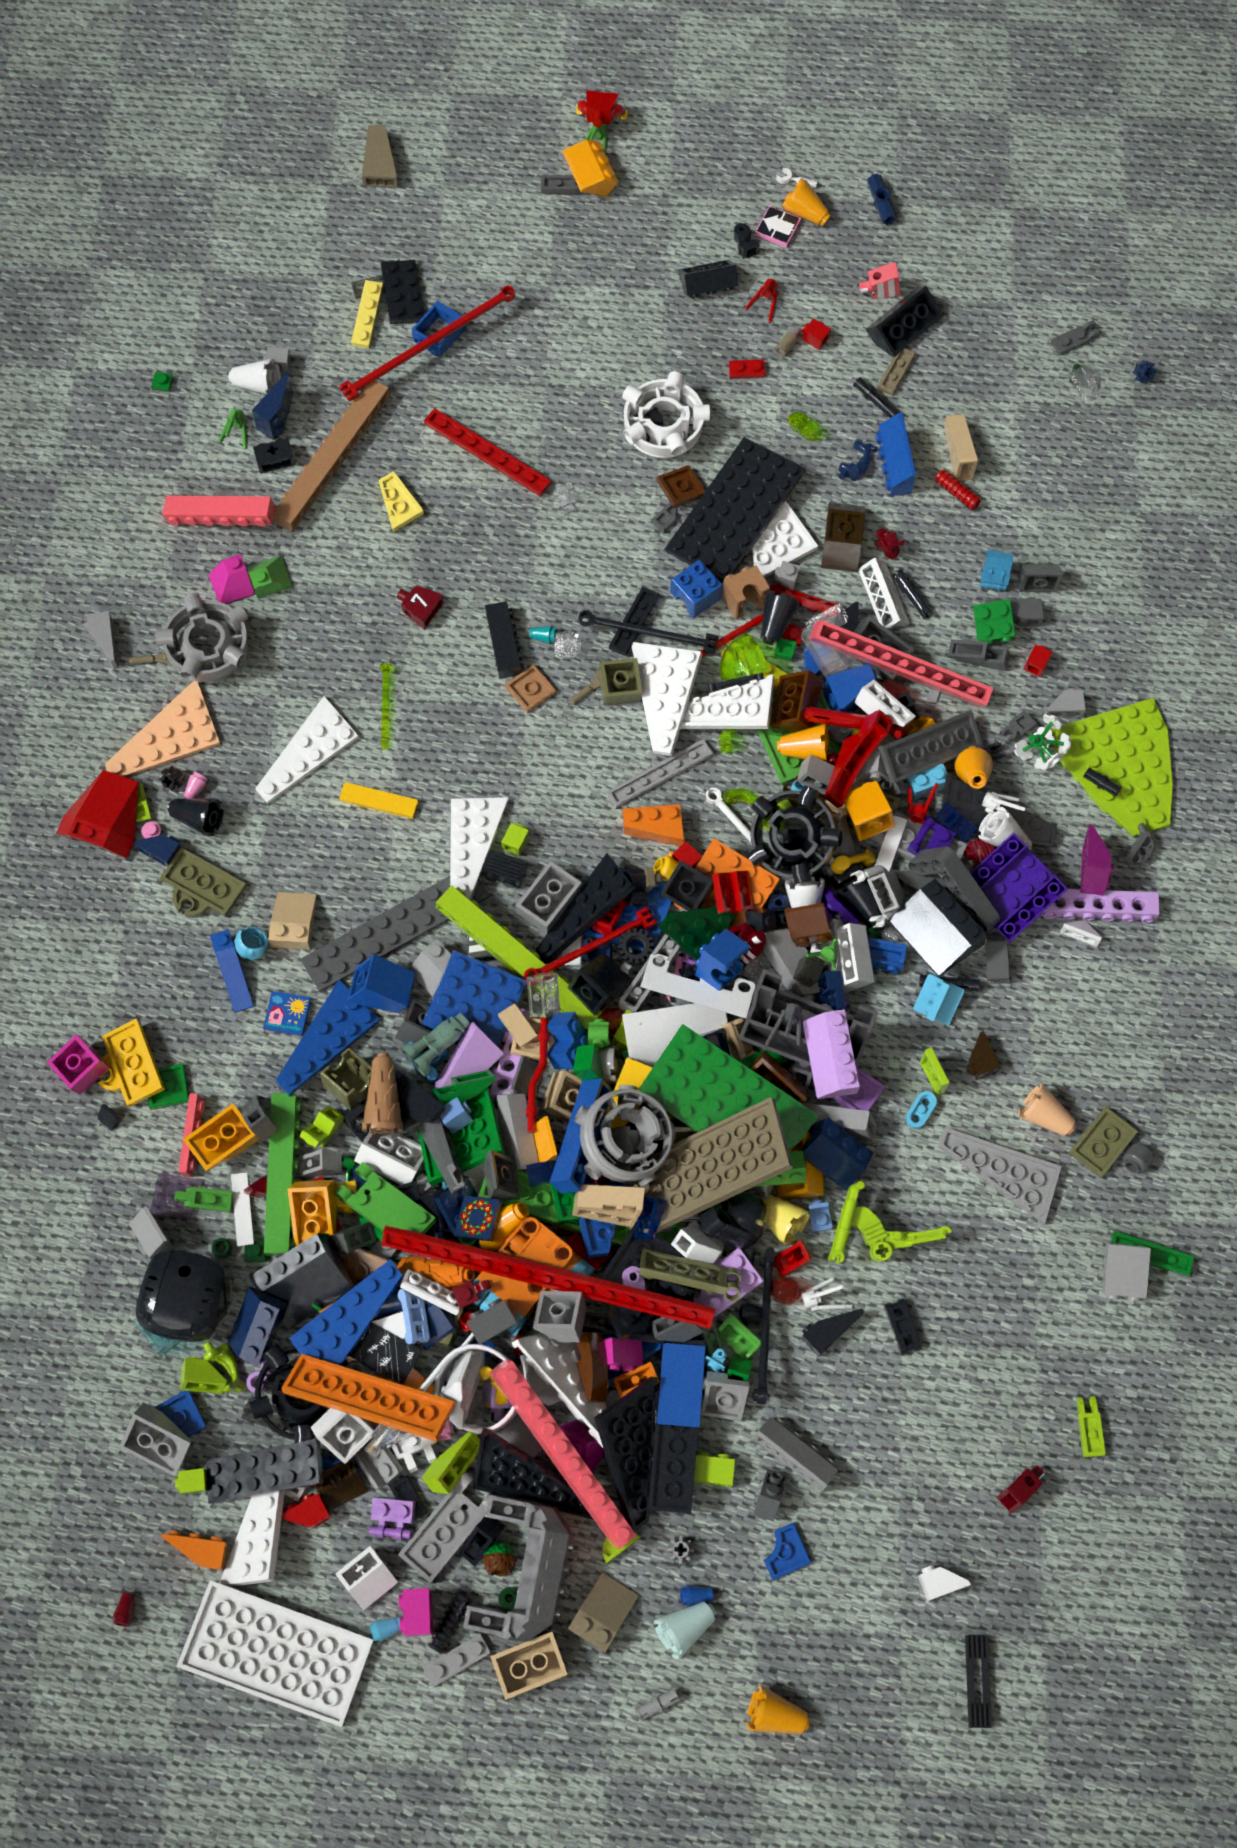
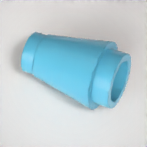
M400 1618L374 1620V1623L369 1624L373 1641L379 1640L381 1642L399 1632Z

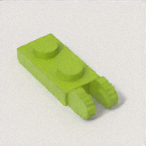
M1095 1396L1089 1397L1091 1413H1085L1083 1398H1076L1083 1458L1106 1455L1100 1412H1098Z

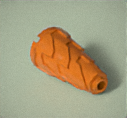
M406 1255L408 1257L402 1258L397 1267L403 1276H405L409 1269L433 1282L439 1283L447 1289H452L470 1280L473 1281L475 1277L474 1270L471 1268L418 1255Z

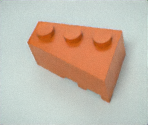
M680 804L623 808L624 835L659 841L660 843L672 844L677 847L684 843Z

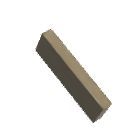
M905 348L892 359L877 389L893 396L916 353Z

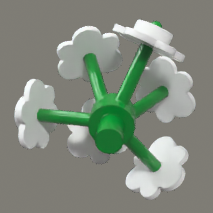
M1044 714L1043 721L1048 725L1046 728H1038L1037 733L1029 736V741L1032 743L1027 745L1025 740L1015 743V754L1021 757L1023 761L1033 757L1032 747L1038 748L1041 757L1036 759L1037 763L1034 766L1036 769L1042 770L1059 765L1064 756L1063 754H1066L1067 750L1071 747V740L1066 733H1062L1061 739L1055 741L1050 728L1060 730L1062 724L1056 716ZM1049 744L1059 745V753L1053 755L1048 749Z

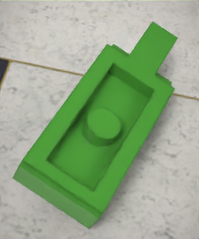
M192 1187L186 1188V1192L176 1191L174 1201L183 1202L184 1207L191 1209L230 1213L233 1192Z

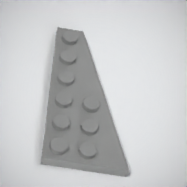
M944 1127L938 1146L939 1149L1042 1224H1045L1062 1166Z

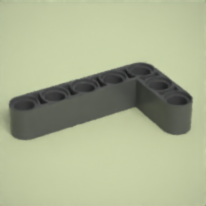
M939 847L921 850L908 863L909 869L918 876L938 874L960 906L986 934L1000 921V916L951 848Z

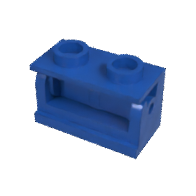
M868 937L872 970L885 969L886 972L891 974L902 972L907 945Z

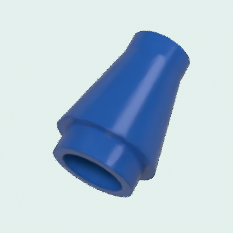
M686 1584L685 1587L680 1588L681 1604L689 1607L701 1602L712 1601V1588Z

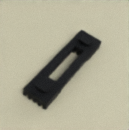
M965 1635L968 1727L992 1728L988 1635ZM973 1659H981L983 1705H975Z

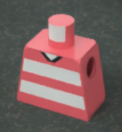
M896 262L870 270L868 272L869 281L859 283L860 292L871 291L873 299L901 296Z

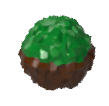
M506 1542L492 1544L482 1558L484 1569L488 1575L499 1577L507 1576L508 1572L512 1573L517 1561L514 1550Z

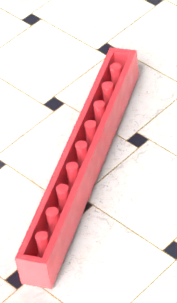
M824 620L815 622L809 638L810 641L977 707L988 705L993 690L990 686Z
M505 1359L490 1371L489 1374L611 1545L621 1549L636 1536L635 1532L514 1362Z

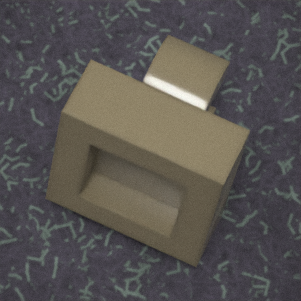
M652 867L644 869L646 893H649L654 887H658L659 883H662V875L654 874Z

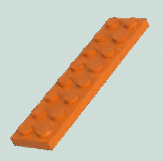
M304 1354L300 1355L281 1388L285 1394L435 1442L438 1441L456 1406L455 1401Z

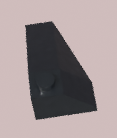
M395 1070L402 1120L409 1118L414 1119L416 1122L433 1123L446 1107L405 1075Z

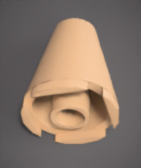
M1042 1083L1040 1088L1036 1086L1023 1101L1026 1103L1025 1108H1020L1017 1114L1021 1119L1062 1136L1070 1135L1076 1128L1074 1124L1075 1119Z

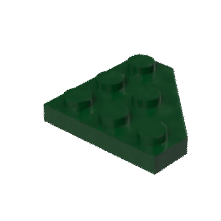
M717 905L708 908L701 907L681 912H669L658 928L697 961L701 956L699 950L705 943L709 944L716 933L720 934L725 929L728 930L737 917L731 912L718 913Z

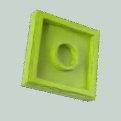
M932 1047L924 1051L920 1064L936 1095L939 1096L945 1093L950 1082Z

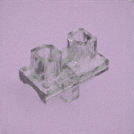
M477 1386L464 1423L466 1425H476L478 1421L484 1420L482 1386Z

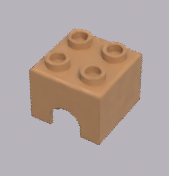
M757 565L753 567L747 566L740 573L735 575L729 574L724 578L722 598L734 619H738L744 616L742 607L745 601L754 602L758 609L763 608L765 595L770 587Z

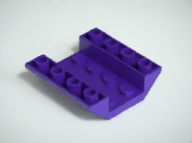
M1015 833L1011 834L970 872L1000 916V921L994 928L1009 943L1068 890Z

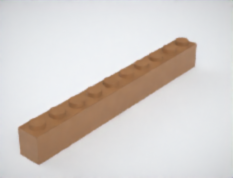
M373 381L361 389L359 397L354 399L348 410L343 412L340 421L333 426L330 435L324 438L320 449L314 452L312 460L304 466L301 475L294 480L291 489L285 492L281 503L276 505L274 522L294 532L390 398L389 387Z

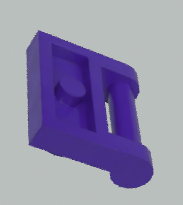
M926 817L915 840L909 844L907 850L916 856L922 850L919 847L929 829L935 832L925 849L949 847L956 833L937 824L933 819Z
M826 887L823 890L822 897L827 899L826 905L832 912L837 911L840 914L839 918L845 925L848 923H860L856 914L834 894L830 887Z

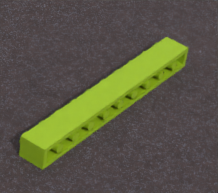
M451 885L436 901L435 907L514 975L523 978L527 969H537L548 964H544L539 960L540 956L536 952H530L526 949L522 940L512 937L510 931L505 926H499L490 913L487 912L485 914L476 901H470L466 898V894L459 887L455 888ZM555 970L539 978L536 985H527L559 1013L576 1012L585 1032L588 1031L589 1022L599 1019L602 1014L600 1011L594 1016L567 988L570 982L564 976L559 977ZM529 973L528 977H535V974Z

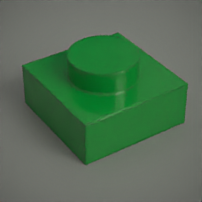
M155 372L151 385L152 390L170 392L173 374Z
M781 638L776 645L774 657L792 661L797 642Z

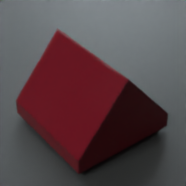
M267 1177L259 1178L245 1188L243 1192L257 1198L263 1197L267 1194Z

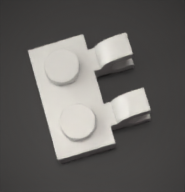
M405 1433L389 1441L398 1462L404 1459L410 1473L418 1470L412 1455L424 1450L430 1464L436 1459L432 1446L437 1444L435 1441L410 1433Z

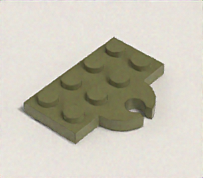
M182 847L159 878L163 883L175 889L173 892V903L179 913L182 911V905L185 902L192 903L191 908L184 913L186 917H198L208 909H211L226 918L247 887L243 881Z

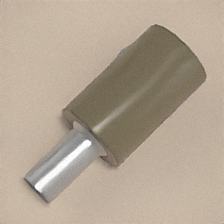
M796 326L792 333L787 332L775 347L776 353L783 357L787 355L797 342L796 336L801 331L799 326Z

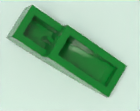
M490 1070L452 1077V1085L432 1089L433 1098L442 1105H446L456 1097L462 1103L466 1102L496 1080L495 1075Z

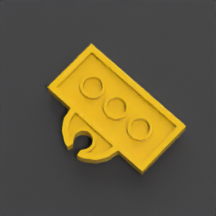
M136 1018L102 1036L107 1050V1054L102 1059L109 1065V1068L100 1077H103L107 1071H110V1078L106 1081L101 1080L98 1082L100 1086L113 1092L122 1091L128 1107H132L165 1090L140 1020Z

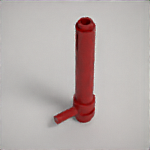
M812 706L805 708L804 719H807L808 722L860 730L863 719L866 717V715ZM892 723L889 733L894 738L904 737L907 732V725L902 727Z

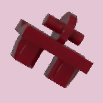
M886 527L876 531L878 540L874 541V545L883 550L885 557L895 559L900 552L898 546L905 545L904 540L897 538L896 531H889Z

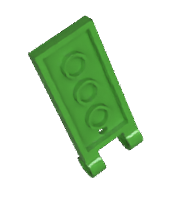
M363 1162L355 1169V1172L367 1182L355 1194H352L342 1184L334 1192L342 1202L346 1203L381 1231L384 1230L386 1225L425 1234L437 1221L436 1217L376 1174Z

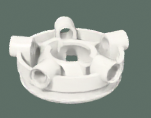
M670 372L667 379L652 380L638 388L629 384L623 392L622 399L626 400L624 407V436L630 444H633L638 450L649 456L670 458L687 452L698 441L704 421H710L709 404L703 405L696 392L683 384L684 376L679 372ZM656 397L645 404V400ZM680 400L691 407L692 416H690L689 406H683L682 403L679 402ZM654 407H657L659 411L664 410L673 413L677 409L681 411V417L678 418L676 423L668 427L657 426L650 419H646L645 414L648 411L652 412ZM632 413L634 415L638 413V417H631ZM689 424H693V430L696 431L688 439L684 440L689 432ZM646 433L650 436V442H646Z

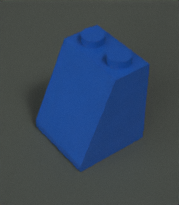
M870 664L826 677L823 693L830 710L850 713L859 708L854 702L862 687L872 680H877L876 671L871 669Z
M373 954L355 968L347 1002L399 1013L410 1004L411 998L409 996L415 984L413 980L415 972Z

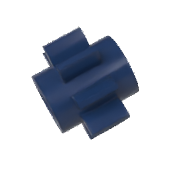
M1142 360L1141 364H1135L1136 367L1133 373L1136 376V381L1147 384L1148 380L1154 379L1155 372H1157L1153 368L1154 363Z

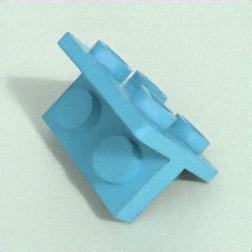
M928 974L913 1010L926 1015V1018L931 1021L935 1019L949 1025L965 990L932 974Z

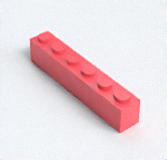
M166 496L162 515L168 524L174 526L187 524L190 526L257 525L264 527L265 525H273L276 505L269 496Z

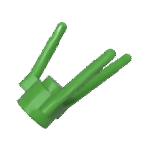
M602 124L600 127L593 125L584 140L603 138L602 148L605 152L606 138L608 136L606 132L607 125Z
M239 409L230 410L229 417L218 440L219 442H222L224 436H229L232 427L239 428L242 426L243 449L247 448V420L243 419V411Z
M835 938L832 941L831 946H825L818 952L807 953L806 957L821 956L824 961L831 962L833 970L836 971L835 958L837 951L835 946L837 939Z

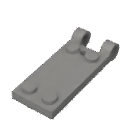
M896 811L895 816L907 819L896 854L912 860L915 855L911 854L907 848L910 843H913L923 824L914 823L908 816ZM929 829L919 847L920 849L924 850L935 831ZM880 833L865 840L873 845L882 847L885 835ZM953 838L949 848L954 850L961 859L967 844Z
M467 1471L462 1475L450 1494L445 1496L398 1554L430 1583L434 1581L468 1539L476 1525L485 1517L489 1495L493 1494L490 1492L479 1507L469 1500L463 1493L472 1484L474 1477ZM464 1504L468 1505L467 1510L462 1509Z

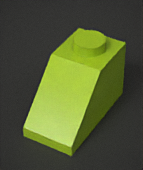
M185 1357L181 1367L180 1390L214 1394L223 1393L227 1380L208 1361L198 1357Z

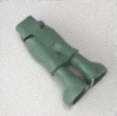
M461 1013L457 1014L454 1018L451 1016L449 1019L441 1022L429 1034L422 1036V1039L418 1042L404 1045L401 1051L410 1062H414L416 1069L426 1077L430 1073V1063L432 1060L454 1044L470 1023ZM426 1047L429 1048V1050H428L427 1052H425L423 1055H421V1056L418 1057V1055H419Z

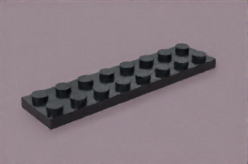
M688 1340L686 1342L664 1341V1343L706 1347V1341ZM656 1416L648 1511L691 1515L699 1427L657 1424Z

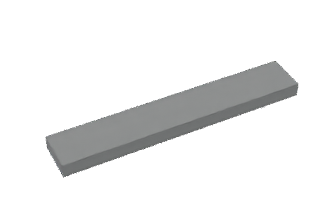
M702 739L608 790L606 795L615 809L712 757L714 753L706 741Z

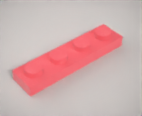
M190 1093L183 1139L202 1126L201 1116L205 1110V1101L198 1094ZM184 1141L182 1143L178 1172L184 1177H193V1172L197 1168V1161Z

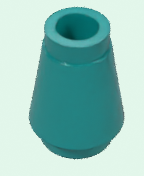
M553 626L531 627L529 637L548 644L556 643L558 629Z

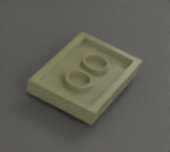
M1105 1106L1069 1151V1154L1099 1178H1102L1138 1131Z

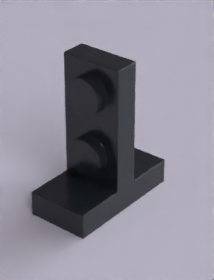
M359 1104L352 1111L347 1108L341 1114L344 1116L343 1122L363 1142L369 1133V1128H367L366 1133L362 1131L365 1109Z

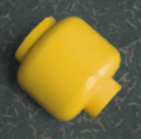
M670 856L660 857L653 866L654 873L661 874L662 880L668 882L679 861Z

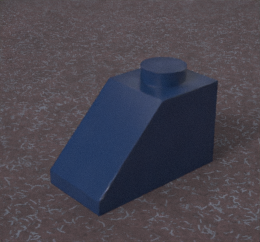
M164 834L137 840L134 843L137 851L168 867L181 848L178 839L173 836L167 837Z

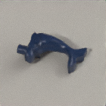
M858 440L854 441V449L861 452L863 457L857 464H853V462L851 464L841 463L839 466V478L844 480L846 477H849L852 481L861 479L869 466V454L876 451L877 446L871 443L865 445Z

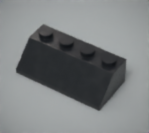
M927 286L915 288L866 328V331L879 348L890 356L895 357L941 319L944 314Z

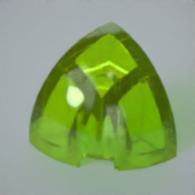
M747 633L739 635L728 644L720 661L721 680L735 679L740 676H749L769 670L760 647Z

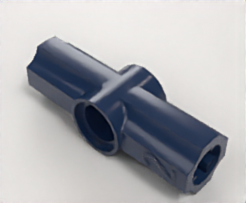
M878 173L872 174L867 178V184L874 200V208L877 209L882 224L890 225L897 220V215L890 199L891 193L886 188L882 175Z

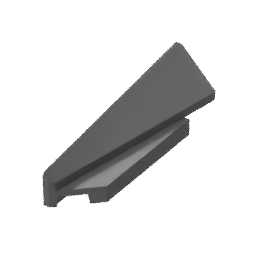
M440 1116L433 1123L421 1122L422 1124L417 1127L450 1192L454 1193L466 1187L450 1130L444 1125Z

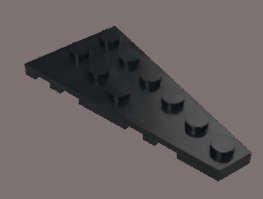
M946 774L939 825L956 834L979 837L981 835L979 827L984 818L989 814L985 812L986 807L982 806L986 793ZM1000 804V807L1009 811L1032 841V844L1054 847L1056 827L1021 810Z
M608 853L605 854L536 948V953L545 964L553 961L635 889V886Z

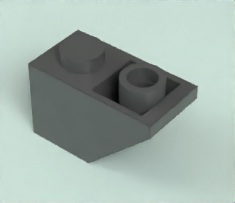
M767 1469L753 1513L754 1515L774 1521L783 1495L787 1475Z

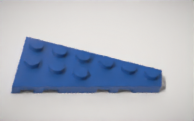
M340 980L332 989L276 1078V1084L288 1096L296 1092L379 1022V1019L366 1006L347 1002L350 990Z
M389 1259L289 1339L300 1355H308L341 1366L347 1356L353 1352L370 1327L369 1325L374 1317H377L381 1307L391 1297L404 1276L394 1262Z

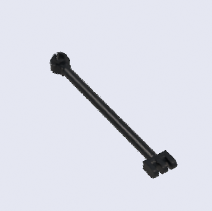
M589 610L581 611L578 617L579 624L585 627L597 624L704 646L702 653L716 654V649L714 648H717L718 643L714 641L719 640L718 635L706 633V638L702 639L596 617ZM587 618L589 621L584 622L582 619Z
M772 1247L767 1249L763 1263L764 1286L758 1388L753 1390V1401H757V1404H766L772 1272L775 1250Z

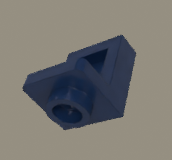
M584 940V946L590 943L589 940ZM608 942L582 955V957L588 963L604 953L612 958L613 945L611 942Z

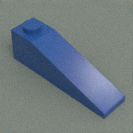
M229 929L210 935L234 1012L254 1007Z

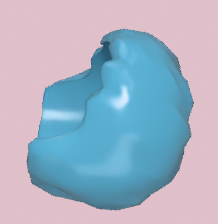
M258 927L240 929L234 940L235 951L242 958L251 961L262 958L267 951L269 943L266 933Z

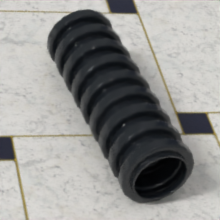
M455 1592L454 1595L456 1597L455 1599L452 1598V1605L448 1606L449 1610L445 1611V1618L442 1617V1623L438 1624L439 1629L435 1630V1637L432 1636V1642L428 1643L431 1649L440 1654L446 1653L444 1650L449 1647V1641L452 1642L453 1639L451 1637L456 1634L454 1631L459 1628V1622L462 1623L463 1620L461 1618L462 1616L465 1617L466 1614L464 1612L467 1610V1606L469 1603L472 1604L471 1599L460 1592Z

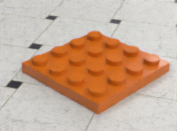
M713 838L696 866L697 870L711 878L712 874L748 871L754 909L764 907L780 881V878L761 866L755 867L749 859ZM714 888L702 906L703 908L717 905ZM675 903L673 904V905H675L676 907L680 908L681 910L683 909V908L680 907L679 905H677V904H675ZM745 911L731 912L737 918L729 928L746 924Z

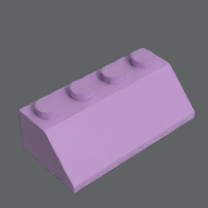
M845 1009L824 1012L803 1021L817 1099L857 1094L859 1081Z

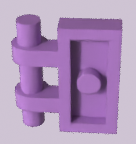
M373 1497L371 1520H379L378 1527L370 1526L369 1534L377 1535V1538H385L387 1536L395 1537L396 1540L411 1539L412 1530H406L405 1527L406 1523H414L416 1501ZM388 1521L397 1522V1527L387 1528Z

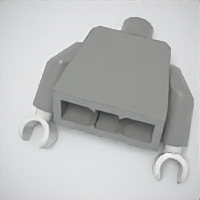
M876 865L865 869L864 872L858 870L850 875L857 876V881L853 882V884L863 882L867 878L882 915L872 916L869 921L876 920V925L873 928L883 927L885 920L891 919L901 908L904 898V892L893 870L888 871L881 865Z

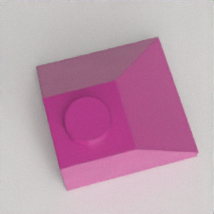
M241 554L222 560L209 573L218 602L229 604L255 595Z

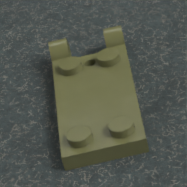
M644 1248L642 1250L639 1275L647 1279H659L702 1289L711 1294H723L724 1298L729 1302H736L741 1296V1288L739 1286L741 1272L737 1268H726ZM735 1274L738 1276V1279L729 1280L727 1276ZM735 1289L738 1293L736 1295H729L727 1291Z

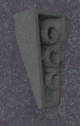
M412 999L395 1038L406 1044L410 1041L414 1044L421 1040L422 1036L434 1030L422 1024L429 1006ZM460 1039L445 1050L448 1053H453Z

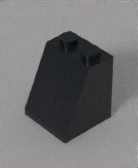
M604 953L581 967L567 988L595 1016L621 995L632 981L615 964L614 960Z

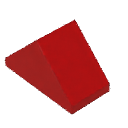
M800 1240L774 1257V1263L781 1277L810 1264L812 1260L803 1240Z

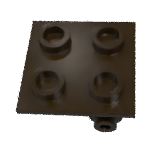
M351 1458L345 1464L341 1461L323 1470L324 1483L315 1485L328 1511L368 1492Z

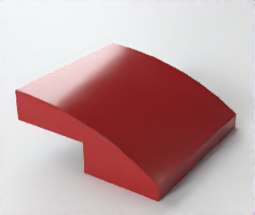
M748 871L712 874L718 913L754 909Z

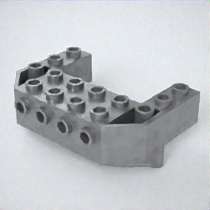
M492 1494L489 1495L485 1517L525 1525L524 1531L529 1532L515 1606L510 1611H503L470 1604L467 1606L463 1628L502 1636L503 1639L527 1642L561 1617L562 1605H559L561 1596H565L567 1583L563 1582L565 1574H569L571 1561H568L569 1552L574 1550L575 1539H572L573 1533L556 1507Z

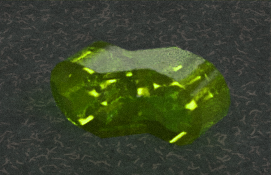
M794 412L789 415L787 421L791 430L798 432L808 441H816L821 437L822 432L818 423L811 421L805 414Z
M723 729V732L719 735L718 743L721 753L732 752L731 738L736 734V729Z

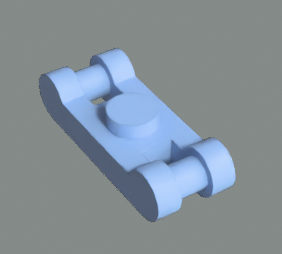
M400 1289L398 1298L402 1303L406 1327V1343L428 1342L430 1336L424 1299L404 1289Z

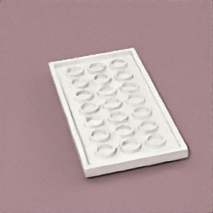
M210 1580L176 1667L342 1727L373 1639Z

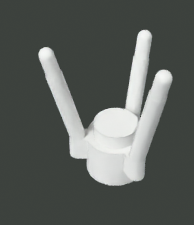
M987 792L982 806L986 807L985 812H991L992 814L995 813L994 809L1000 807V804L1021 811L1026 810L1025 807L1004 801L1018 802L1019 798L994 792Z
M833 1277L812 1288L805 1289L806 1292L801 1293L805 1308H811V1311L852 1309L853 1305H818V1303H821L820 1296L844 1288V1285L818 1292V1289L835 1280Z

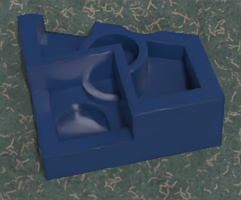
M825 971L818 979L820 993L817 994V1001L831 1006L836 1011L846 1009L841 971Z

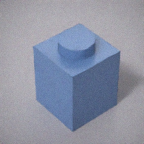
M457 1097L444 1105L446 1109L440 1114L442 1122L452 1134L473 1121L469 1114L472 1112L471 1108L466 1102L462 1103Z

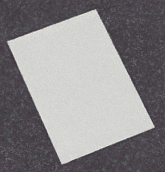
M696 1003L622 1014L629 1057L654 1067L682 1023L699 1035L722 1028L721 1025L727 1023L726 1012Z

